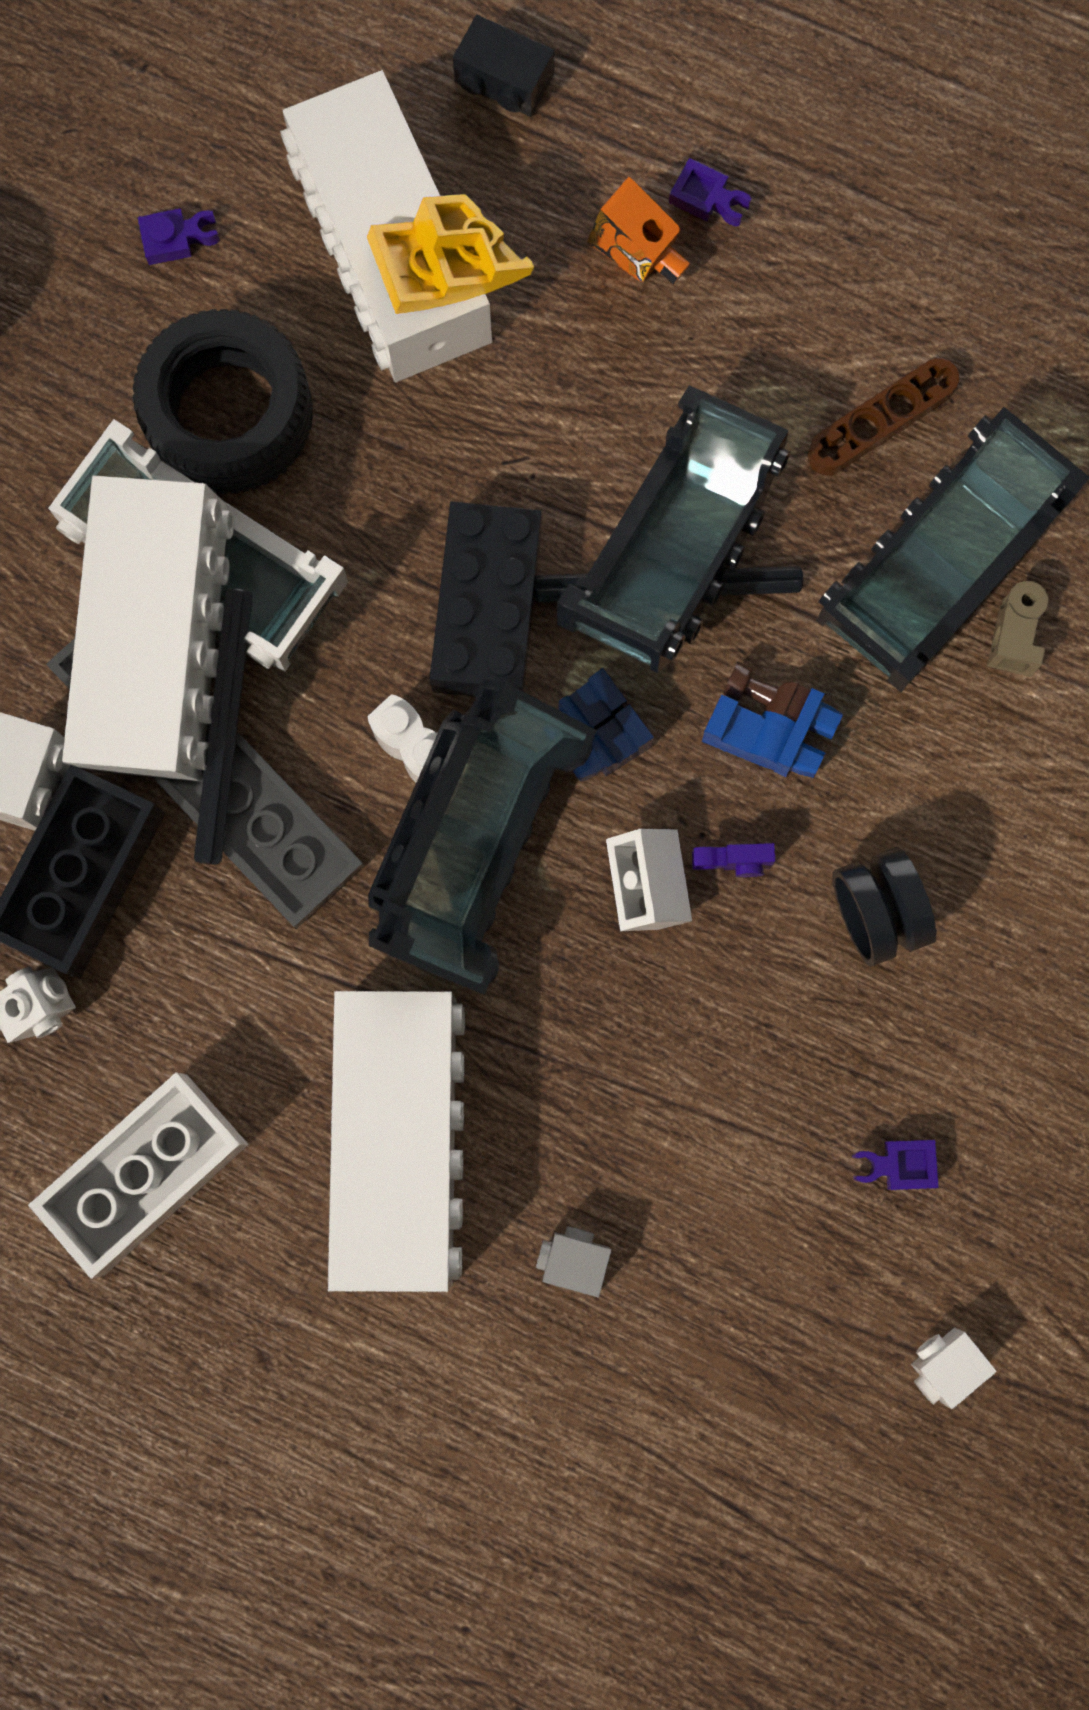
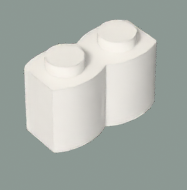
M391 694L367 716L379 745L389 755L404 762L408 774L416 783L437 733L423 727L419 714L411 704Z

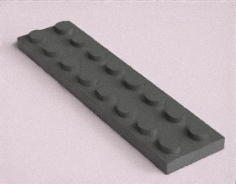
M75 638L46 663L69 689ZM207 724L206 741H205V742H208V735H209V726H210V724ZM237 732L223 853L297 929L363 868L364 864ZM202 770L201 781L153 777L198 825L204 770Z

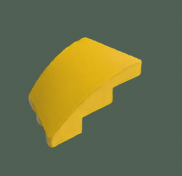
M466 194L423 197L413 222L371 225L367 235V240L395 314L422 311L465 301L531 275L534 269V265L528 257L521 260L503 242L504 233L493 222L487 220L482 215L481 209Z

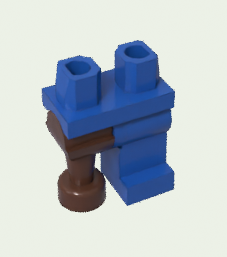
M737 662L723 695L721 694L706 726L702 742L759 766L774 770L775 773L784 777L787 776L790 770L794 773L814 778L825 752L803 743V739L807 731L810 730L831 740L843 714L832 706L821 702L825 693L813 688L809 690L796 682L784 683L778 687L752 678L753 669L741 662ZM744 694L766 706L762 716L738 705V701L741 700Z

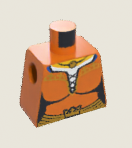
M628 177L600 209L587 242L641 282H644L653 270L656 269L674 285L691 264L672 248L681 231L679 225L633 179Z

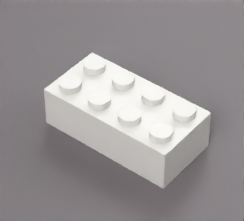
M176 1072L28 1206L91 1279L106 1275L249 1144L187 1074Z

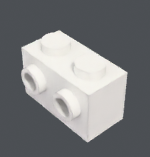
M637 829L606 839L620 931L659 930L692 921L677 830Z

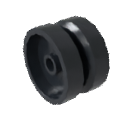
M894 847L874 855L871 858L870 870L857 861L835 869L832 872L835 897L841 916L858 953L870 967L895 958L898 943L909 952L936 942L935 918L928 895L913 863L902 849Z

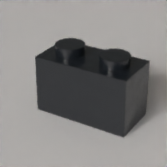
M476 14L453 55L454 81L468 93L474 95L482 94L497 101L501 107L509 112H521L532 117L554 76L555 50Z

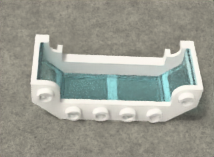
M113 419L48 509L59 522L56 529L73 542L80 544L81 541L85 543L92 475L195 482L161 461L156 451L151 448L147 450L133 441V431ZM226 503L229 506V511L233 513L234 530L231 539H226L224 557H227L229 561V578L226 585H221L220 603L224 605L225 593L228 589L240 588L253 593L250 630L244 638V641L248 644L246 653L268 669L274 666L286 671L290 666L288 660L334 595L339 596L347 585L348 579L345 570L325 555L319 561L312 552L307 550L306 553H303ZM217 631L216 633L219 636L216 638V641L220 643L221 631Z

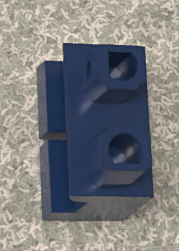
M603 667L589 677L588 682L570 696L567 695L560 699L558 704L559 711L597 730L592 741V751L589 759L584 765L573 770L580 782L594 777L600 772L608 776L652 748L654 740L653 735L631 705L626 706L627 700ZM548 718L543 724V731L550 739L564 725Z

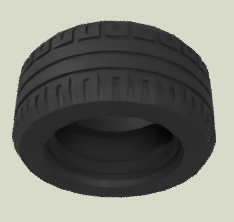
M217 309L203 310L198 314L193 313L189 314L188 317H182L177 323L173 322L168 325L167 329H163L160 332V336H156L152 340L153 343L148 345L146 353L141 356V362L137 365V373L133 379L135 382L133 384V407L137 415V421L150 447L157 452L161 461L195 483H205L214 493L220 492L221 494H227L230 491L232 494L239 491L247 492L250 488L254 490L262 484L264 486L267 485L271 479H277L279 474H284L287 471V467H291L295 463L294 460L300 456V450L304 449L305 441L309 438V430L312 427L311 420L313 419V402L309 384L299 356L295 349H293L290 341L286 339V336L279 332L274 325L270 326V323L266 320H260V317L250 315L247 312L239 313L238 310L234 309L230 311L228 309H220V311H217ZM224 365L247 367L267 380L272 387L268 410L255 427L240 437L222 441L203 439L181 427L178 419L181 396L191 381L208 369Z

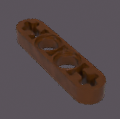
M943 358L929 360L820 431L813 438L807 453L810 467L821 475L839 473L948 401L959 383V372L956 366L951 361ZM932 375L935 378L943 376L946 379L943 388L939 384L934 385L926 391L924 397L922 396L920 390L926 387ZM896 395H903L911 400L913 411L906 415H899L891 409L889 400ZM859 419H868L875 424L877 434L870 439H863L855 434L853 423ZM844 436L846 444L839 448L835 461L830 456L823 459L819 456L822 445L827 449H831L838 445Z

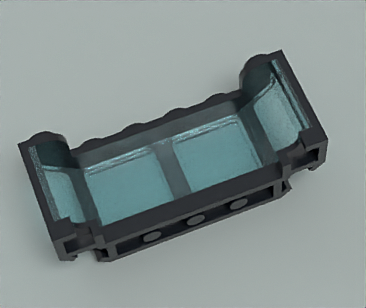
M690 385L678 402V407L683 409V413L674 428L670 426L667 431L665 447L585 579L579 577L576 587L568 584L557 602V625L573 633L578 630L650 665V670L659 673L677 657L685 642L692 644L695 641L703 624V619L700 618V615L706 605L713 608L718 601L724 587V582L720 580L728 569L733 572L737 568L745 550V546L741 544L746 535L754 536L757 533L765 515V511L761 507L775 476L779 477L782 474L791 453L785 449L789 430Z
M1005 407L993 419L985 415L968 435V438L973 443L965 456L953 469L946 464L929 484L934 491L925 501L919 497L912 501L900 516V519L905 523L895 534L888 529L871 548V551L876 554L866 566L858 562L842 580L843 586L838 581H835L818 602L823 608L816 621L822 626L827 624L889 677L887 681L899 692H902L914 677L925 668L1089 480L1087 474Z
M483 680L473 690V696L476 697L475 701L464 715L453 710L443 720L368 893V907L379 911V924L376 929L373 928L369 932L370 947L485 995L489 984L494 981L498 974L499 961L496 949L482 942V939L495 920V909L503 890L510 884L513 878V866L522 846L530 838L533 819L539 805L546 799L549 793L550 780L554 770L570 772L584 765L590 757L592 741L597 732L594 728L506 682Z

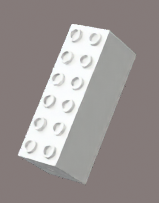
M383 70L282 110L287 129L280 131L288 152L286 156L296 181L301 180L305 190L303 195L313 218H318L322 228L320 233L329 255L335 256L339 266L337 271L346 293L352 294L356 304L354 309L363 331L369 332L373 342L371 347L381 371L389 368L396 383L492 343L490 303L485 294L442 307L395 314L367 240L371 225L413 222L423 197L440 196Z
M92 475L62 762L99 773L193 781L202 780V770L207 768L205 760L207 748H209V743L205 742L207 724H211V710L214 703V697L210 696L212 677H216L219 656V651L215 649L216 632L222 629L224 605L220 603L221 585H226L229 578V561L227 557H224L226 539H231L234 530V517L232 511H229V506L205 483Z
M334 991L328 1291L448 1292L453 1285V1280H459L462 1276V1247H453V1230H460L463 1221L462 1198H454V1180L463 1179V1150H454L455 1131H463L464 1103L455 1101V1083H464V1054L456 1052V1035H464L465 1007H463L462 1003H456V998L452 992Z

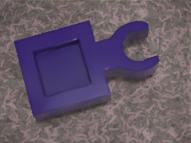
M689 158L669 194L668 203L705 221H708L712 212L715 211L722 216L726 223L732 226H740L742 214L734 212L730 207L740 205L748 210L751 197L740 190L729 191L725 189L728 176Z
M181 208L138 217L145 257L149 265L192 257L190 244L199 243L204 246H211L220 241L217 230L201 231L205 225L216 223L212 211L198 212L191 219L184 220Z
M774 843L727 845L726 847H695L692 851L693 870L724 868V870H735L736 877L763 876L764 869H770L775 863Z
M935 1140L884 1142L885 1156H878L871 1151H858L852 1154V1158H867L872 1166L868 1175L853 1176V1179L857 1182L869 1183L877 1180L880 1176H887V1190L939 1188Z

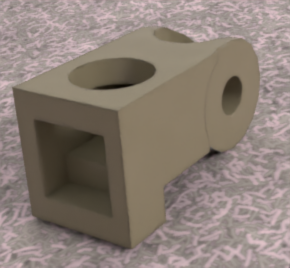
M1033 581L1017 583L1003 599L998 612L987 667L1031 677L1042 666L1045 648L1033 645L1038 619L1048 606L1047 593L1040 584Z

